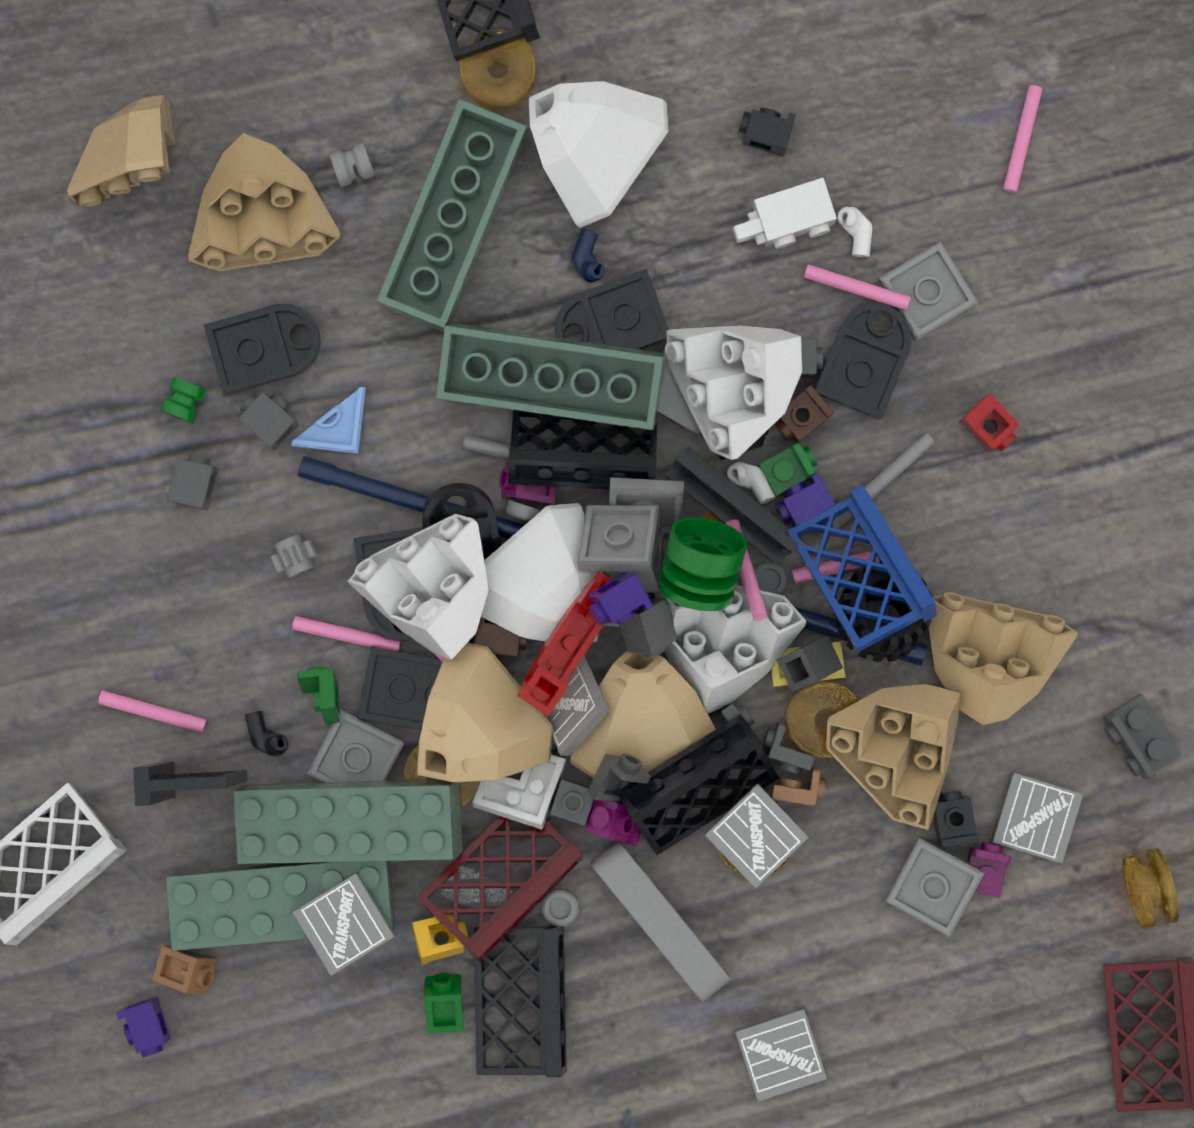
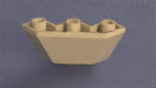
M164 95L136 100L94 128L67 189L68 197L75 203H80L82 207L97 206L102 204L101 199L111 198V195L129 193L131 191L130 187L140 186V182L157 181L161 179V174L170 173L166 146L176 145L170 103Z
M243 133L222 153L203 190L188 253V261L220 272L320 256L340 238V231L307 174L273 144Z
M945 592L943 595L933 597L937 616L931 619L932 621L928 627L934 669L945 689L961 693L959 710L982 725L1007 720L1037 696L1076 639L1078 633L1065 625V621L1055 615H1045L1011 607L1006 604L970 598L953 592Z
M467 643L452 660L444 658L427 702L419 740L417 775L449 782L499 780L550 761L553 734L552 724L542 712L517 696L521 686L488 646Z
M626 651L612 664L598 686L610 712L572 753L570 762L594 778L605 754L616 756L629 754L638 758L642 762V768L648 773L716 730L696 691L665 658L660 655L645 657L641 653Z
M928 684L881 688L829 717L827 721L826 749L893 821L929 830L950 762L958 724L961 693Z

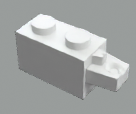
M820 178L755 199L752 205L753 212L747 214L749 221L734 226L732 230L737 244L755 238L757 245L765 244L766 247L774 244L776 249H780L796 243L795 237L809 233L810 238H814L830 232L829 226L834 225L837 218L824 178Z

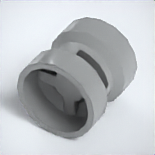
M364 142L353 145L352 149L346 152L337 150L329 153L341 188L351 185L354 179L362 178L366 180L375 177Z

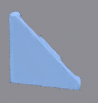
M359 387L357 391L323 415L301 435L293 439L291 446L359 454L367 388Z

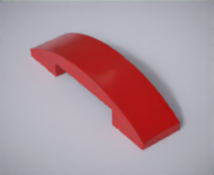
M598 572L560 619L533 662L517 695L548 717L569 687L566 682L604 626V624L600 626L593 618L589 610V606L593 604L588 597V594L612 580L602 572Z

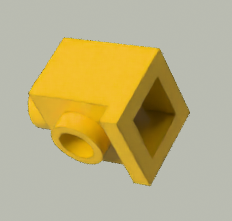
M454 914L445 915L454 924ZM435 917L412 923V931L421 965L464 953V946ZM464 920L459 921L458 929L469 939ZM443 934L448 937L449 941L447 944L438 945L435 942V938Z

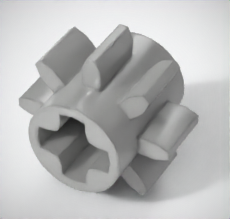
M298 534L274 545L278 554L270 558L277 573L286 571L290 579L314 568L310 559L318 555L310 540L302 542Z

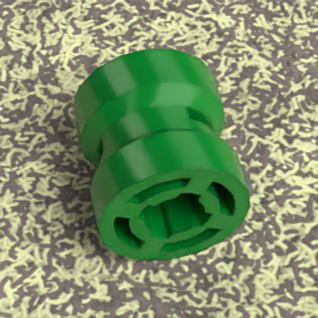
M173 377L169 388L174 395H169L167 399L163 400L160 411L194 424L197 416V406L194 405V402L203 401L207 390Z

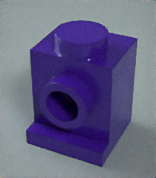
M818 473L809 478L810 486L807 487L804 481L785 491L787 498L775 504L785 524L791 521L793 527L835 505Z
M624 572L588 594L593 604L589 606V610L600 626L606 622L621 624L636 614L634 609L648 610L653 607L636 574Z
M158 997L122 1008L116 1013L118 1020L126 1018L127 1024H124V1033L129 1045H134L136 1052H141L142 1057L163 1051L162 1044L171 1039Z

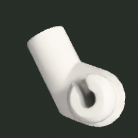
M843 207L838 212L837 218L839 224L853 237L852 256L869 258L873 229L871 222L857 208Z
M737 462L728 467L727 478L735 485L752 489L760 505L769 503L776 498L761 468L743 462Z

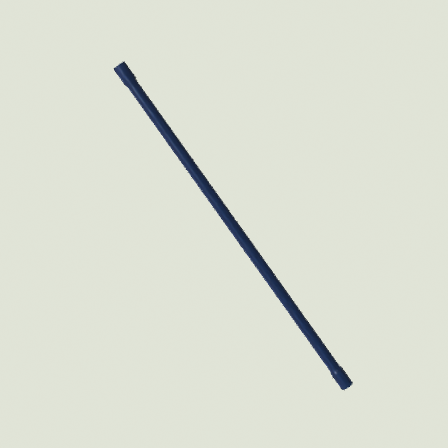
M303 456L298 470V477L327 486H337L422 512L424 504L429 497L422 493L339 469L335 465ZM448 501L445 503L448 508L453 510L463 507ZM496 516L498 532L501 537L509 539L524 526V524ZM795 607L806 620L804 629L848 642L847 637L841 639L838 633L841 625H836L835 619ZM919 643L915 649L911 650L909 655L904 658L899 655L897 659L921 666L927 652V645Z

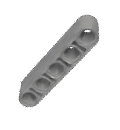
M620 841L614 843L590 863L702 1002H705L731 980L725 969Z

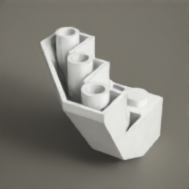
M605 81L558 84L529 97L530 128L542 166L575 224L581 228L610 216L668 133L667 103L663 99Z
M751 326L666 330L667 344L665 346L668 367L710 451L731 460L739 458L785 414L802 373L801 336L781 329Z
M579 503L546 506L484 560L489 591L481 617L520 637L546 642L570 605L598 573L579 571L577 562L585 519L583 509ZM598 635L593 642H597Z
M454 514L363 560L355 568V573L348 580V583L402 632L431 652L452 660L476 634L489 591L478 523L472 518Z
M737 585L734 589L732 603L727 608L718 611H698L685 608L670 601L661 591L654 592L655 598L666 599L678 638L676 641L665 646L664 652L673 668L696 691L708 714L732 703L767 675L777 662V659L782 656L804 628L806 620L785 596L760 590L768 616L761 621H755L752 617L744 587Z

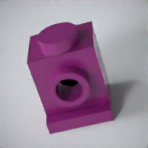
M593 800L584 831L606 839L637 846L641 831L623 803Z

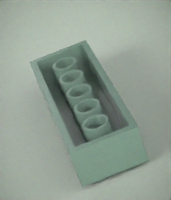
M459 99L378 296L377 302L381 308L444 333L445 325L451 323L521 154L528 136L527 126Z
M451 322L445 325L436 398L653 430L657 422L666 353Z
M414 780L245 785L234 790L237 864L453 860L463 853L459 782Z
M390 861L286 863L171 874L166 877L172 951L308 939L292 912L356 872L393 931L396 924Z

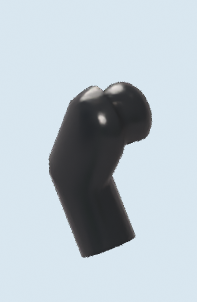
M262 710L245 714L251 744L254 748L274 757L286 752L289 746L287 738L266 728Z

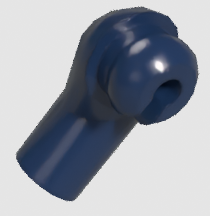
M581 229L571 261L580 277L592 283L600 280L604 275L603 265L598 263L592 253L598 234L587 229Z

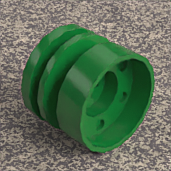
M688 517L677 520L671 527L666 547L667 556L663 558L657 587L670 601L685 608L698 611H718L727 608L732 603L734 597V589L738 581L737 573L741 570L747 549L746 539L736 529L720 521L701 517Z

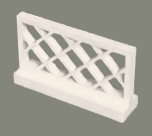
M71 783L65 784L0 840V875L1 870L18 872L16 893L0 892V896L15 897L14 913L5 921L0 917V939L6 945H18L127 851L122 842L111 834ZM69 795L76 804L74 820L58 819V804ZM50 811V818L43 817ZM82 812L89 821L82 820ZM38 821L49 822L47 844L29 842L31 827ZM56 823L74 824L72 845L54 844ZM81 825L94 826L102 836L91 847L79 846ZM22 835V842L16 841ZM10 845L21 846L19 868L2 866L3 851ZM29 847L46 848L44 869L26 868ZM53 848L71 850L69 866L63 871L51 870ZM78 850L85 851L77 858ZM26 872L43 874L42 888L35 895L23 894ZM50 874L57 875L50 881ZM23 898H28L29 900L22 905Z

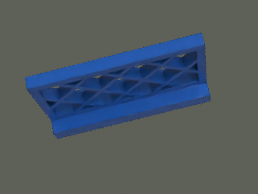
M863 485L850 491V498L787 530L788 536L798 543L796 547L797 552L857 652L920 619L926 622L937 616L933 597ZM847 511L851 513L855 520L851 532L832 528L835 518ZM858 528H860L864 535L857 533ZM809 531L824 533L819 549L804 546L799 537ZM830 535L849 539L844 555L825 551ZM854 541L870 544L872 552L869 561L850 557ZM810 555L816 556L815 562H813ZM876 556L878 557L881 564L875 562ZM822 558L841 562L836 578L821 575L819 567ZM847 564L866 568L861 584L842 580ZM872 570L889 575L890 581L887 590L867 586ZM827 584L834 585L832 592ZM894 585H895V587L897 588V590H898L899 593L892 592V591H893V588H894ZM840 587L859 591L854 607L838 604L836 597ZM865 593L884 597L879 614L860 609ZM890 599L905 602L911 611L900 618L885 615ZM844 613L851 615L850 621ZM857 616L877 621L874 632L859 639L854 630Z

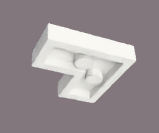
M551 755L549 762L524 770L520 781L509 777L499 780L481 781L473 800V807L542 830L563 775L566 759Z

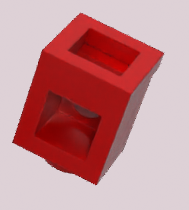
M991 393L959 420V423L965 426L988 452H991L996 447L1000 452L1003 451L1017 438L1013 431L1020 426ZM986 421L995 423L996 430L994 433H987L984 430V423Z

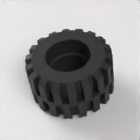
M863 568L862 571L858 569L848 581L861 584L866 568ZM872 570L867 586L887 590L890 577L887 573ZM894 585V588H893V591H892V592L899 593L898 590H897V588H896L895 585ZM844 588L838 604L854 607L859 591ZM865 593L860 609L869 611L866 602L873 600L883 601L884 597ZM890 599L889 604L896 608L901 617L911 612L905 602ZM844 613L850 621L851 615ZM835 616V624L841 625ZM857 616L854 630L859 639L874 632L877 621ZM920 619L861 650L859 656L866 659L867 655H872L875 662H881L883 657H887L888 662L896 661L899 655L904 658L910 654L912 649L917 647L932 620L923 622ZM841 626L838 633L841 639L848 638L846 646L852 651L855 647Z

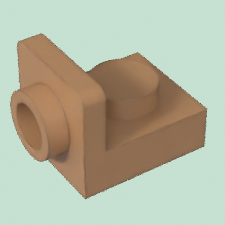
M811 768L807 790L802 789L803 782L781 778L780 785L771 784L770 797L774 800L815 806L816 799H823L826 778L820 777L821 770Z
M162 945L152 981L185 994H206L214 980L216 959L212 957H199L184 950L172 951L171 945Z

